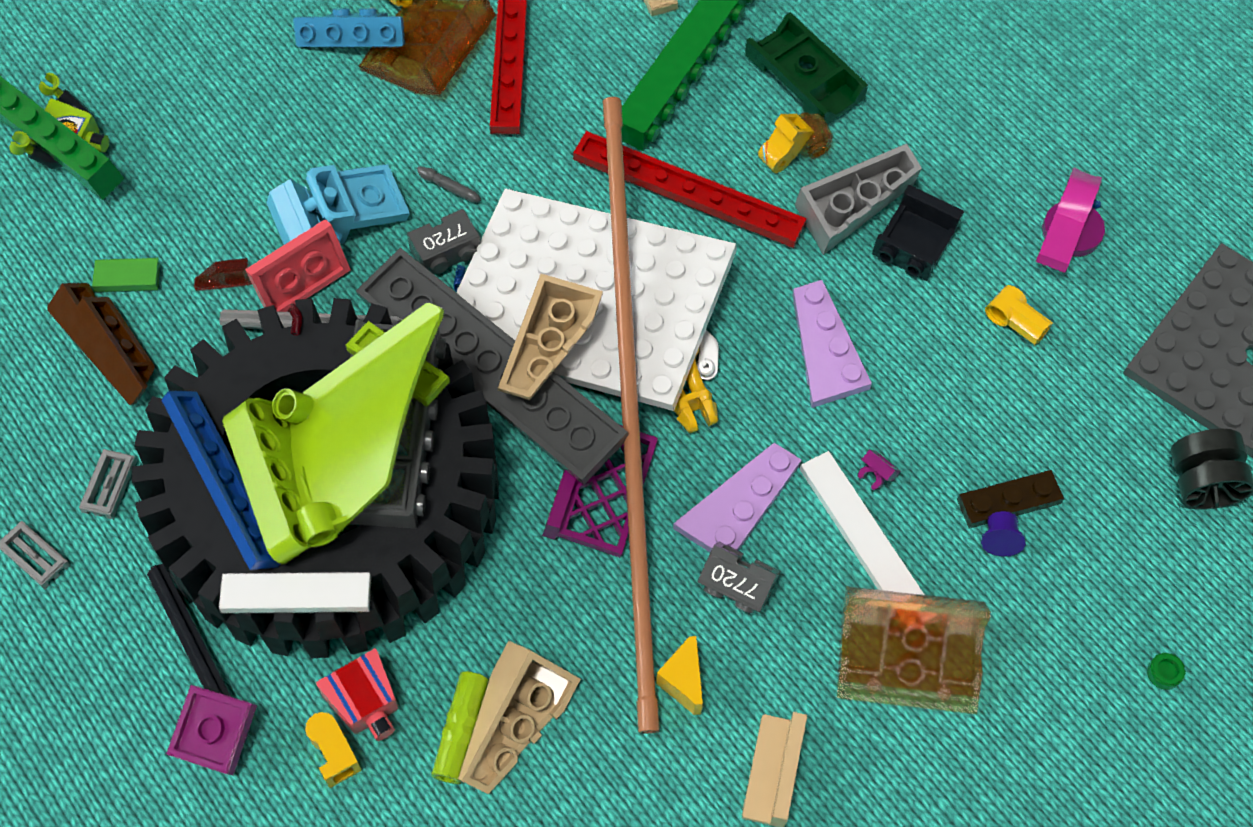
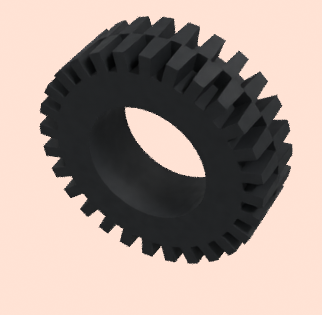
M312 298L295 300V305L301 311L303 317L301 334L299 335L291 334L292 327L284 328L274 305L257 310L263 335L252 340L239 321L235 319L222 326L229 353L224 356L220 355L209 343L202 339L190 349L199 376L196 377L174 365L164 377L169 391H197L237 468L238 465L223 425V417L248 398H261L273 402L275 395L282 389H291L303 393L350 359L351 353L347 351L346 344L354 336L356 320H358L350 299L334 298L329 323L321 322ZM371 303L363 322L367 323L369 321L373 324L392 325L387 307ZM447 342L445 359H439L438 369H442V372L449 376L450 382L435 398L438 399L437 420H431L430 430L434 431V446L432 452L427 451L425 461L430 463V477L428 484H422L421 495L426 496V507L424 516H418L417 529L359 525L352 530L339 534L337 538L328 544L308 548L288 563L281 564L278 568L249 570L170 418L162 398L152 396L145 411L154 431L138 430L134 444L143 465L132 466V483L142 500L135 502L139 519L149 535L147 538L180 592L190 604L195 603L205 620L217 629L224 622L237 641L249 646L253 644L257 635H260L271 653L289 656L293 640L301 642L311 658H329L330 639L341 638L351 655L368 651L365 632L382 627L387 639L391 643L406 636L403 618L406 614L414 610L425 624L439 614L437 592L441 589L456 598L466 586L464 563L478 568L485 555L484 533L493 534L496 522L495 499H499V481L492 423L489 422L487 403L482 390L475 391L472 372L462 359L453 364L450 346ZM414 397L411 398L399 441L407 454H409L416 403ZM406 469L396 492L387 504L402 505ZM370 573L369 612L221 613L219 603L222 574Z

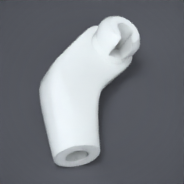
M705 330L699 346L697 367L703 380H711L718 373L719 346L717 340Z

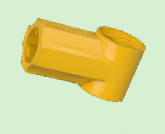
M1006 285L985 307L986 315L993 323L1002 327L1010 326L1034 345L1043 339L1053 324L1052 321L1028 305L1023 292L1012 285Z

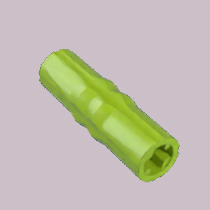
M468 671L460 673L431 773L432 777L439 781L450 784L461 783L458 778L489 683L487 677Z

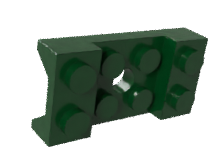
M791 12L785 15L776 31L759 42L752 37L746 40L745 56L763 73L770 70L803 102L802 110L820 128L825 127L865 100L868 84ZM799 64H811L813 68L804 69Z

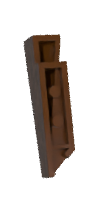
M62 283L47 306L48 312L129 405L136 404L147 389L148 379L155 368L154 364L109 297H95L89 283Z

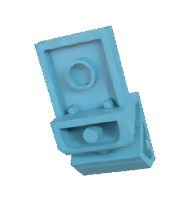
M388 164L337 171L335 165L314 167L307 171L306 174L310 190L306 186L303 187L294 180L289 179L271 190L266 202L284 245L325 219L332 225L339 243L345 244L350 229L406 221L410 214Z

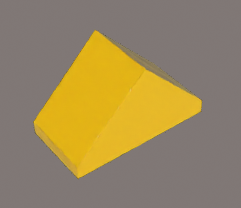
M689 636L657 672L656 684L693 715H701L703 701L696 636Z

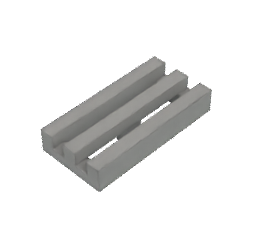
M103 449L79 506L82 513L88 514L92 512L95 516L101 517L105 515L108 519L114 520L132 476V466H136L137 463L135 456ZM114 459V463L109 472V475H107L105 482L103 484V489L97 501V504H93V501L101 485V482L108 468L110 460Z
M23 521L19 522L0 540V550L44 590L50 585L48 582L52 578L56 580L60 576L59 572L63 568L66 570L71 566L65 558ZM23 532L55 560L56 563L50 566L23 542L18 535ZM12 541L46 572L41 576L7 545Z

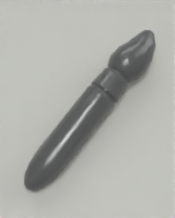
M422 166L417 167L418 174L425 181L433 182L467 201L474 203L481 201L477 192L445 175L437 173L435 169Z

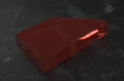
M248 259L214 262L194 279L195 291L252 285L245 269L250 267Z

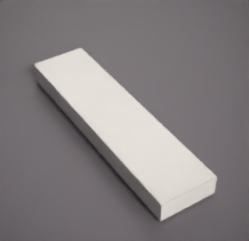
M370 573L222 574L219 609L221 613L369 612Z

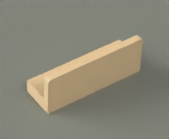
M793 712L790 720L766 714L762 715L742 812L743 819L775 827H785L790 810L807 715Z

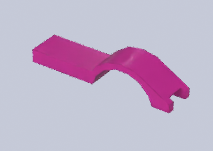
M1073 167L1067 186L1036 259L1037 263L1064 273L1066 272L1096 198L1102 177L1085 173Z

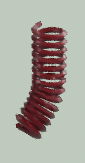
M290 304L291 307L288 309V312L293 318L291 334L299 335L301 334L303 321L302 313L295 304Z

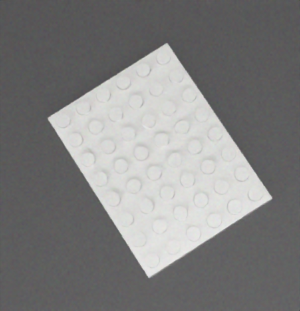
M504 189L480 240L477 252L474 253L456 293L516 341L540 273L603 291L593 323L553 372L567 383L621 397L611 214ZM627 218L638 402L674 411L736 254V243Z

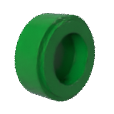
M1160 653L1148 664L1147 675L1151 683L1163 690H1171L1183 681L1185 666L1177 656L1171 653Z

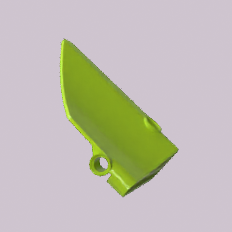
M425 303L303 393L291 389H282L275 395L273 402L261 398H248L223 417V425L269 555L276 562L286 564L310 547L322 546L333 541L342 529L388 487L409 404L425 358L443 318L444 310L441 307L432 303Z

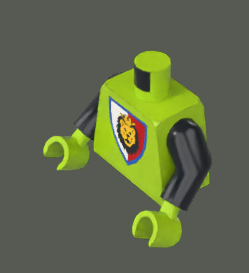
M47 73L45 78L53 87H49L41 81L39 90L46 96H56V99L50 98L44 110L98 151L105 153L109 146V137L99 133L94 115L66 89L62 91L58 87L60 80L55 74ZM22 131L14 132L12 139L16 142L12 141L9 145L12 154L22 155L25 152L28 154V158L50 169L63 167L46 151L30 140L26 133Z

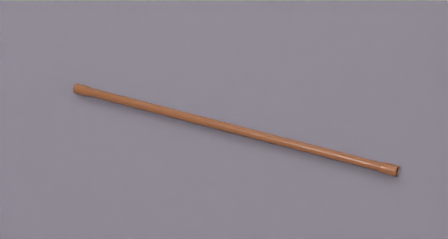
M607 97L603 100V117L607 142L622 424L629 434L624 441L638 687L637 719L638 733L649 734L660 732L658 700L655 693L622 145V103L618 97Z

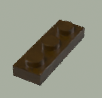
M1052 470L959 494L957 498L969 529L988 524L989 516L996 512L1006 511L1018 516L1059 505L1064 500Z

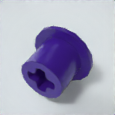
M1006 511L990 515L988 518V531L981 538L982 548L992 555L1002 557L1020 553L1026 545L1025 536L1019 531L1018 517Z

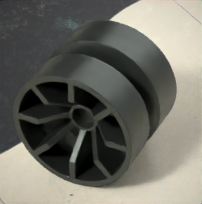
M1209 429L1187 435L1172 445L1171 455L1175 471L1180 475L1178 485L1182 502L1186 507L1192 509H1217L1237 504L1253 495V476L1250 466L1245 463L1247 453L1240 432L1232 429Z

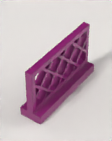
M640 432V443L648 445L646 454L641 456L644 485L658 438ZM623 444L620 448H621V450H622L623 453H624V444ZM608 459L605 463L608 471L595 477L592 476L585 485L564 469L542 536L553 540L558 536L620 558L629 533L628 512L616 517L608 502L623 496L627 504L626 488L617 474L625 470V463L614 468L610 459ZM611 476L619 491L605 497L597 482ZM591 485L599 500L584 506L578 492L580 489ZM576 503L578 509L572 511L574 504ZM602 505L610 520L595 526L587 511ZM582 514L589 527L588 530L582 533L566 529L569 519ZM625 520L623 527H621L619 522ZM613 525L619 535L617 546L604 542L598 531Z

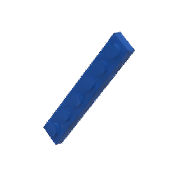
M168 391L162 398V402L249 570L278 568L281 564L276 562L266 549L241 474L197 391Z

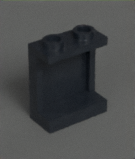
M909 185L903 194L900 206L884 232L876 238L872 255L877 256L885 263H891L905 270L911 276L920 277L927 281L958 230L964 210Z

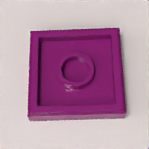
M190 685L166 755L228 775H234L257 705Z

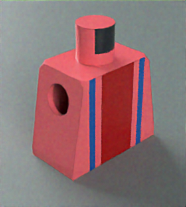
M376 648L315 682L322 697L354 734L369 728L375 740L381 741L395 731L387 716L394 713L398 709V705Z

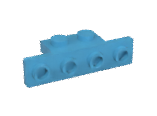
M350 8L332 9L333 14L326 16L295 17L293 19L297 47H401L405 45L403 17L388 16L387 13H377L376 8H360L359 13H350Z

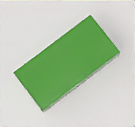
M158 258L95 260L92 287L95 292L158 290L160 261Z

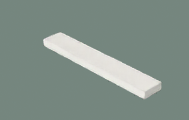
M827 451L801 464V473L905 632L909 633L935 619L937 612L831 453Z

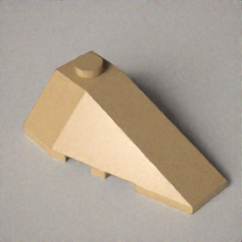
M540 273L498 386V391L531 400L593 323L603 291Z
M508 641L491 673L458 779L489 794L516 765L518 755L530 742L535 744L542 736L540 731L552 718L557 719L565 711L581 679L531 650Z

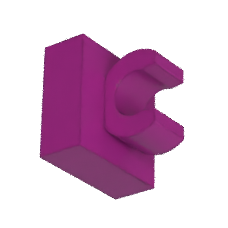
M869 449L861 459L868 466L860 469L858 477L864 479L868 473L873 472L876 475V481L872 484L871 488L878 490L883 486L885 480L894 481L901 471L876 450Z

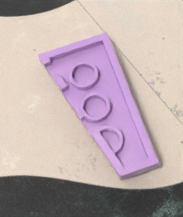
M823 280L794 288L792 297L797 327L801 337V351L805 361V374L807 384L809 385L811 408L870 390L871 380Z
M773 443L673 523V529L708 552H711L714 544L718 542L740 550L797 471L802 459Z

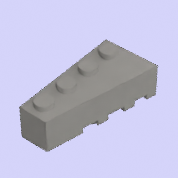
M904 144L800 188L795 207L802 217L807 218L806 226L824 255L902 195L909 185L913 186L922 167L908 144Z

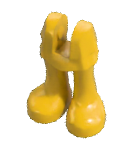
M695 359L686 379L691 393L686 395L684 389H682L673 411L678 416L677 420L688 433L698 431L693 411L700 409L708 426L718 422L717 404L712 401V393L703 383Z

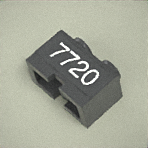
M464 209L442 217V224L433 228L428 223L407 233L410 251L415 260L433 274L443 273L449 267L462 261H470L474 253L477 252L480 236Z
M722 542L714 544L697 582L704 585L703 590L712 596L722 598L725 595L735 600L734 605L745 612L753 613L754 610L760 612L765 607L781 571L757 559L750 564L742 560L743 552Z

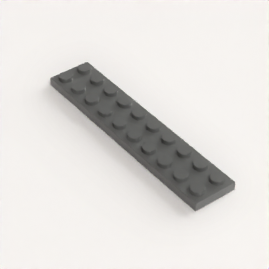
M399 248L356 290L358 296L368 305L373 303L387 307L390 316H397L402 320L406 315L409 316L425 303H432L441 307L444 310V314L439 325L440 337L446 339L450 346L453 364L463 359L472 372L475 391L482 390L486 403L583 485L624 444L629 434L623 427L555 372H552L531 400L498 391V386L515 340L402 248Z

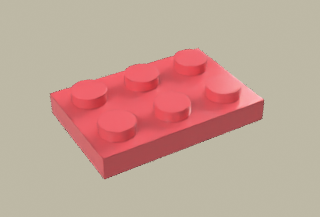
M325 219L254 263L245 271L264 308L274 305L277 312H287L291 307L290 304H295V300L309 298L351 271L332 225Z

